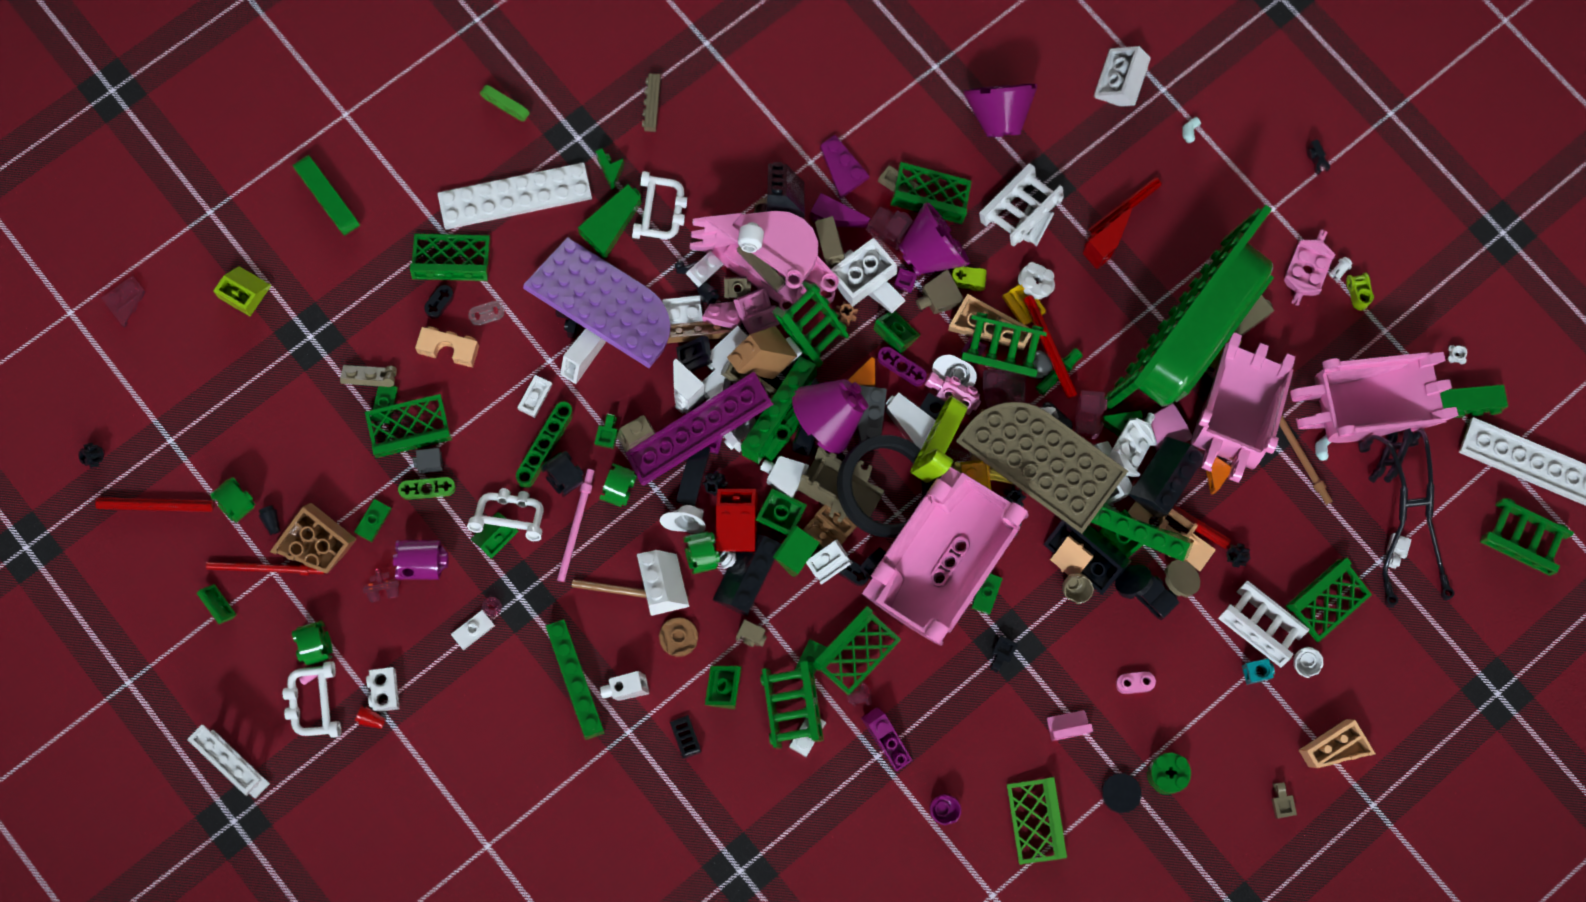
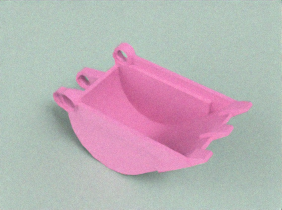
M768 211L693 219L692 223L694 226L704 227V229L691 231V238L703 240L690 243L689 248L691 250L704 251L705 253L711 251L725 267L740 277H747V282H751V285L757 289L766 288L768 296L779 303L780 309L785 310L782 307V304L785 302L793 305L807 291L802 284L804 281L810 284L815 283L821 290L819 292L820 295L824 290L830 292L832 296L826 299L829 303L833 301L835 290L839 283L838 277L818 257V240L813 228L803 218L790 212ZM749 222L757 223L764 231L762 247L753 254L769 264L771 268L776 269L779 276L782 275L785 278L786 285L778 293L737 252L740 227ZM826 279H832L835 285L831 286Z
M1234 332L1228 343L1225 344L1212 374L1214 377L1212 386L1195 425L1191 445L1205 450L1201 468L1210 472L1212 471L1211 467L1216 456L1232 461L1229 479L1238 483L1245 467L1252 470L1255 469L1265 453L1273 454L1278 444L1279 438L1276 435L1293 374L1292 367L1295 356L1286 354L1282 363L1278 364L1265 358L1269 347L1265 344L1260 343L1254 354L1239 348L1242 335Z
M1427 352L1340 361V359L1334 358L1322 362L1323 370L1314 377V386L1297 388L1290 391L1293 402L1319 401L1322 412L1311 417L1297 418L1298 429L1325 428L1329 442L1346 443L1365 440L1371 435L1383 436L1411 428L1412 432L1446 423L1447 420L1457 417L1459 414L1457 407L1443 408L1440 393L1451 389L1452 385L1450 379L1437 381L1434 365L1446 361L1444 352L1432 354Z

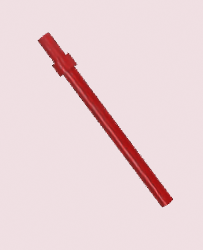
M231 562L206 563V569L300 573V575L308 576L309 574H325L302 563L301 565Z

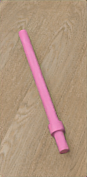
M587 469L584 483L581 484L579 490L581 494L557 578L560 582H565L588 494H591L593 486L591 483L595 471Z

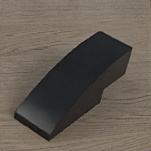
M705 447L687 459L676 503L696 505L711 448Z

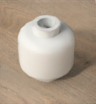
M749 222L740 227L738 245L741 249L748 253H754L759 250L763 244V229L754 222Z

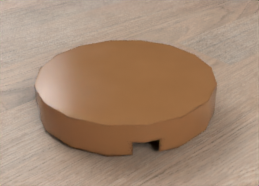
M672 618L660 630V644L663 650L671 656H686L697 645V629L692 622L685 618Z

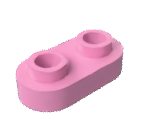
M1150 672L1123 674L1116 680V688L1122 694L1149 692L1156 684L1155 677ZM1144 678H1147L1149 680L1148 685H1145L1143 683ZM1124 680H1128L1130 682L1129 687H1126L1124 685Z

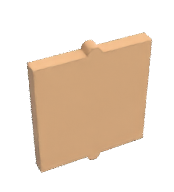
M1069 535L1050 560L1061 569V572L1070 575L1072 573L1081 574L1094 556L1083 547V544H1079Z

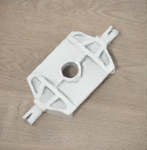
M1148 413L1145 421L1138 418H1129L1111 451L1110 458L1128 470L1126 476H1140V473L1137 472L1140 463L1149 447L1157 444L1151 428V424L1155 419L1153 413Z

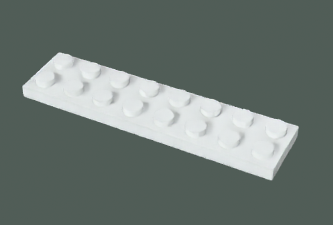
M584 162L437 193L445 230L592 199Z
M1474 417L1470 419L1458 453L1586 506V464Z

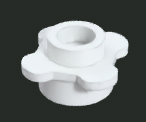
M1451 345L1448 348L1450 352L1448 361L1450 363L1459 362L1460 364H1465L1467 361V349L1464 346L1455 347Z

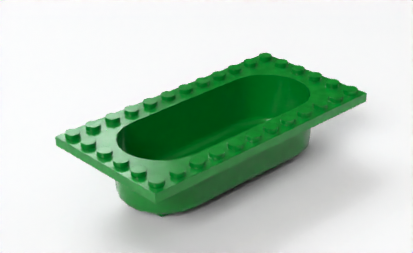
M1265 205L1262 209L1257 208L1253 214L1251 213L1247 219H1244L1228 236L1224 237L1220 243L1222 247L1219 251L1216 249L1209 257L1211 262L1203 265L1199 271L1201 273L1199 278L1195 277L1189 284L1190 290L1183 292L1178 299L1180 301L1178 306L1174 305L1168 312L1169 318L1167 320L1163 319L1157 327L1159 329L1157 334L1153 333L1147 340L1148 346L1145 349L1142 348L1137 353V361L1129 364L1125 370L1127 372L1125 377L1121 376L1114 384L1116 387L1105 396L1103 400L1106 402L1102 406L1104 409L1109 411L1137 389L1141 390L1160 406L1171 405L1174 401L1178 402L1190 393L1274 279L1271 275L1274 267L1272 261L1248 243L1272 209L1269 206Z

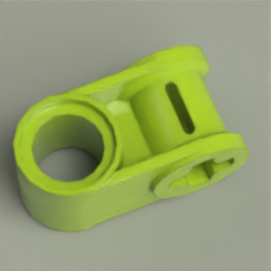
M959 267L953 270L951 276L957 288L974 291L985 290L987 272L985 269Z
M1363 273L1360 276L1348 275L1346 285L1350 293L1352 305L1357 310H1365L1374 299L1368 273ZM1360 297L1364 298L1366 302L1361 301Z

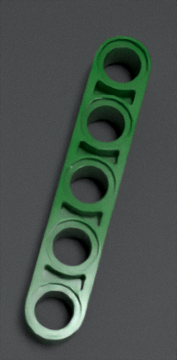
M309 155L293 164L298 175L344 236L360 226L354 215Z
M560 402L555 406L517 470L516 479L522 488H529L535 483L542 471L541 465L548 461L571 422L573 411L569 403ZM562 409L569 410V413L565 416L559 414ZM553 425L559 426V430L556 432H551L549 429ZM542 442H549L550 445L547 448L543 449L540 447ZM531 459H540L537 465L530 464ZM529 474L530 479L524 482L520 480L521 476Z

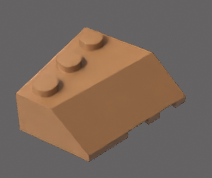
M310 503L302 507L270 552L283 555L287 559L299 561L308 567L328 573L343 558L357 539Z

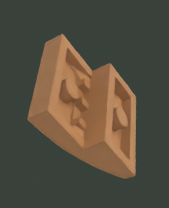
M824 505L803 529V531L820 542L817 547L821 550L835 540H838L842 545L857 527L847 517L841 523L837 521L838 517H840L839 513H834L833 518L829 516L831 508L827 505Z

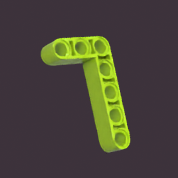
M953 396L947 399L910 473L928 483L949 470L953 459L945 455L968 406Z

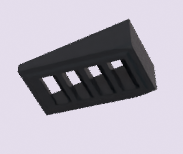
M689 716L671 721L670 724L683 760L702 753ZM687 722L688 726L676 729L677 725ZM690 730L689 734L679 737L678 733ZM692 737V741L682 744V740ZM695 744V748L684 751L685 747Z

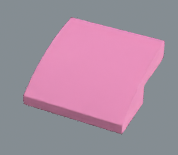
M760 288L734 300L739 317L749 334L780 324L772 313L776 305L771 306L766 288Z
M1173 403L1153 413L1155 419L1151 424V428L1157 444L1154 445L1156 451L1166 437L1182 442L1192 439V434Z

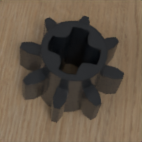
M93 443L84 444V448L80 449L78 453L80 462L85 466L89 465L90 468L99 466V462H102L104 458L102 448L97 446V444L93 445Z
M715 471L713 474L708 473L705 476L706 480L703 482L706 492L713 494V496L717 495L718 489H725L728 485L725 475L718 473V471Z
M1012 486L1010 492L1008 490L1004 491L1007 497L1003 498L1013 503L1014 500L1010 498L1014 495V498L1017 499L1014 503L1023 507L1024 504L1021 501L1025 500L1026 496H1022L1021 489L1015 490V487Z
M1245 544L1230 545L1231 548L1226 552L1227 562H1231L1232 567L1246 566V563L1251 559L1250 549L1244 548Z

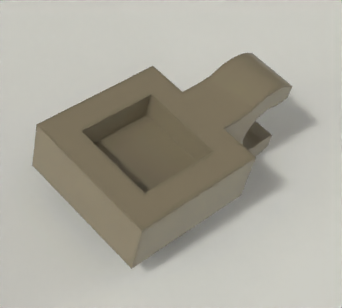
M1284 782L1273 784L1274 792L1277 798L1272 799L1275 818L1297 815L1293 795L1287 796Z

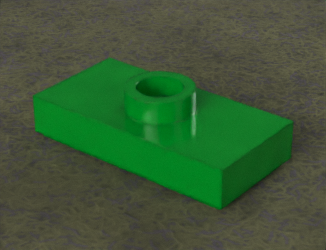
M378 386L373 410L395 405L399 388L395 386ZM392 410V412H391L390 415L388 416V417L391 418V419H392V415H393V411H394V410ZM379 414L371 415V422L381 423L384 417ZM387 419L384 424L390 425L391 421Z
M374 499L354 533L373 542L392 509Z
M989 574L977 592L971 608L990 615L1003 578Z
M215 584L200 589L197 592V595L218 624L234 619L237 615Z
M809 639L795 670H798L800 662L810 661L813 665L827 647ZM813 666V671L815 674L817 669Z

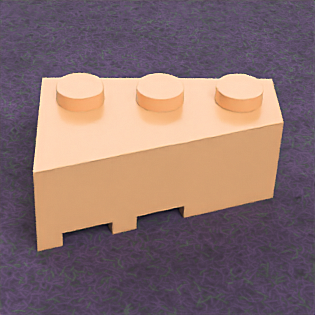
M1349 719L1344 720L1299 749L1308 767L1320 768L1375 754L1356 720Z

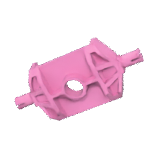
M1320 230L1316 240H1301L1297 245L1284 278L1286 285L1295 293L1292 304L1299 305L1303 295H1319L1322 290L1321 287L1330 264L1335 257V254L1324 243L1327 231ZM1306 265L1310 266L1312 273H1306L1303 267Z

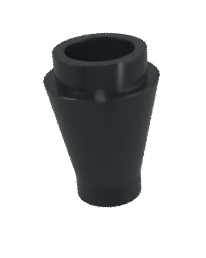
M706 281L700 287L693 283L703 303L709 305L719 299L718 290Z
M273 505L258 510L260 514L258 517L268 530L269 535L281 532L277 509Z

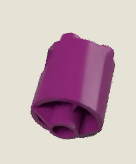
M396 540L395 548L397 554L393 556V565L397 566L395 569L396 580H440L441 572L444 568H448L449 562L448 552L442 547L440 540Z

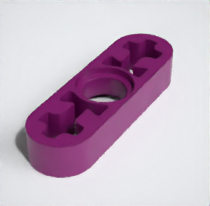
M890 347L880 349L878 353L880 364L914 386H921L925 383L927 373L923 368ZM889 353V357L892 360H894L895 357L898 358L894 362V366L891 365L892 360H890L889 358H887L886 360L883 359V354ZM904 362L908 368L905 371H900L897 368V364ZM912 367V373H910V375L908 376L907 374L909 373L910 368ZM918 373H920V374H921V379H918V380L916 381V380L914 379V378H915V375H917Z

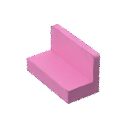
M1084 710L1047 718L1052 741L1093 732L1092 724H1088Z

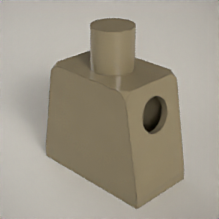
M946 270L923 286V297L917 299L916 303L920 310L930 307L933 314L959 308L964 299L949 271Z
M643 415L621 427L617 439L626 453L656 434L649 420Z

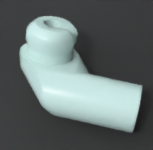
M1194 117L1182 128L1183 139L1187 143L1195 140L1194 129L1201 124L1197 117Z
M1327 435L1315 444V454L1321 461L1329 457L1327 446L1332 442L1328 441Z

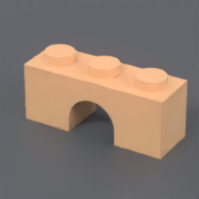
M428 326V328H421L415 349L418 354L436 358L438 351L442 347L449 346L454 349L452 357L454 363L473 368L479 345L473 337L465 336L463 338L457 336L454 332L446 331L444 333L435 327Z

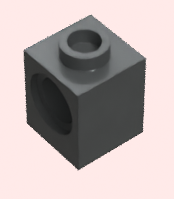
M439 448L416 450V457H413L414 468H417L420 474L443 471L442 452Z

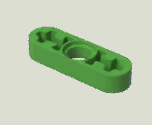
M485 85L480 92V95L485 100L520 121H525L530 114L525 107L488 85Z
M449 477L403 481L398 487L400 496L406 500L450 496L456 490L454 481ZM445 482H448L449 485H452L448 488V491H445L444 488H438L439 492H436L435 483H437L439 487L445 486ZM427 483L431 484L432 491L430 493H423L422 486ZM418 484L419 494H417L416 490L409 491L408 495L403 491L406 489V486H409L410 489H416L415 485Z

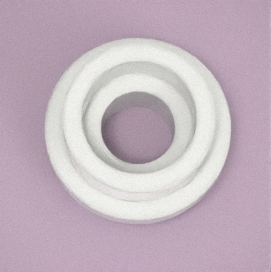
M723 551L720 555L719 563L725 569L733 566L736 562V553L734 551Z

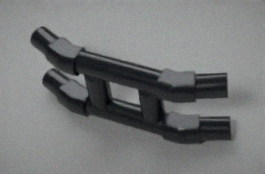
M1411 428L1405 429L1402 442H1397L1398 432L1388 434L1387 440L1393 445L1395 450H1399L1397 456L1401 465L1413 440L1414 432H1411ZM1386 445L1379 463L1368 478L1370 482L1374 483L1381 477L1386 470V466L1392 467L1384 477L1385 482L1390 483L1399 474L1394 459L1389 458L1391 452Z

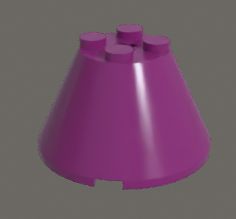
M1037 83L973 88L963 90V94L986 137L1020 135L1038 85Z
M928 202L923 204L902 242L898 245L904 254L902 255L908 265H913L912 268L918 276L969 265V258L958 240L952 238L949 233L952 230L938 211Z
M845 379L799 387L794 391L795 396L792 397L795 415L808 435L812 434L819 441L817 444L821 448L836 454L841 453L847 448L865 410L869 407L867 401L860 393L862 390L859 384L856 382L852 384Z

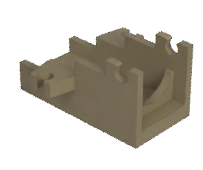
M819 446L815 459L806 475H802L797 490L830 507L829 516L833 518L834 513H839L840 517H838L837 521L841 523L847 517L842 509L837 493V476L842 461L836 458V454L831 452L828 454ZM860 460L853 471L852 490L859 507L866 515L871 517L883 496L884 490L868 482L872 466L868 465L867 470H863L861 466H863L864 462Z

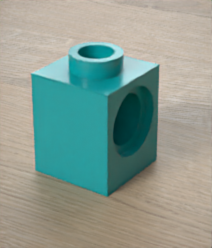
M1269 659L1242 665L1246 685L1274 678L1275 669ZM1256 667L1262 668L1263 676H1259L1256 673Z

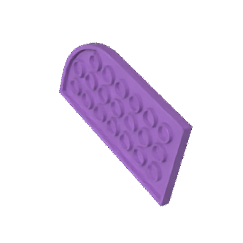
M568 237L524 283L523 289L647 368L653 365L667 345L670 333V320L668 312L658 296L640 282Z

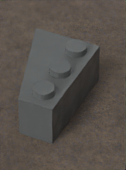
M859 385L862 390L860 393L869 405L856 428L859 443L882 434L887 389Z

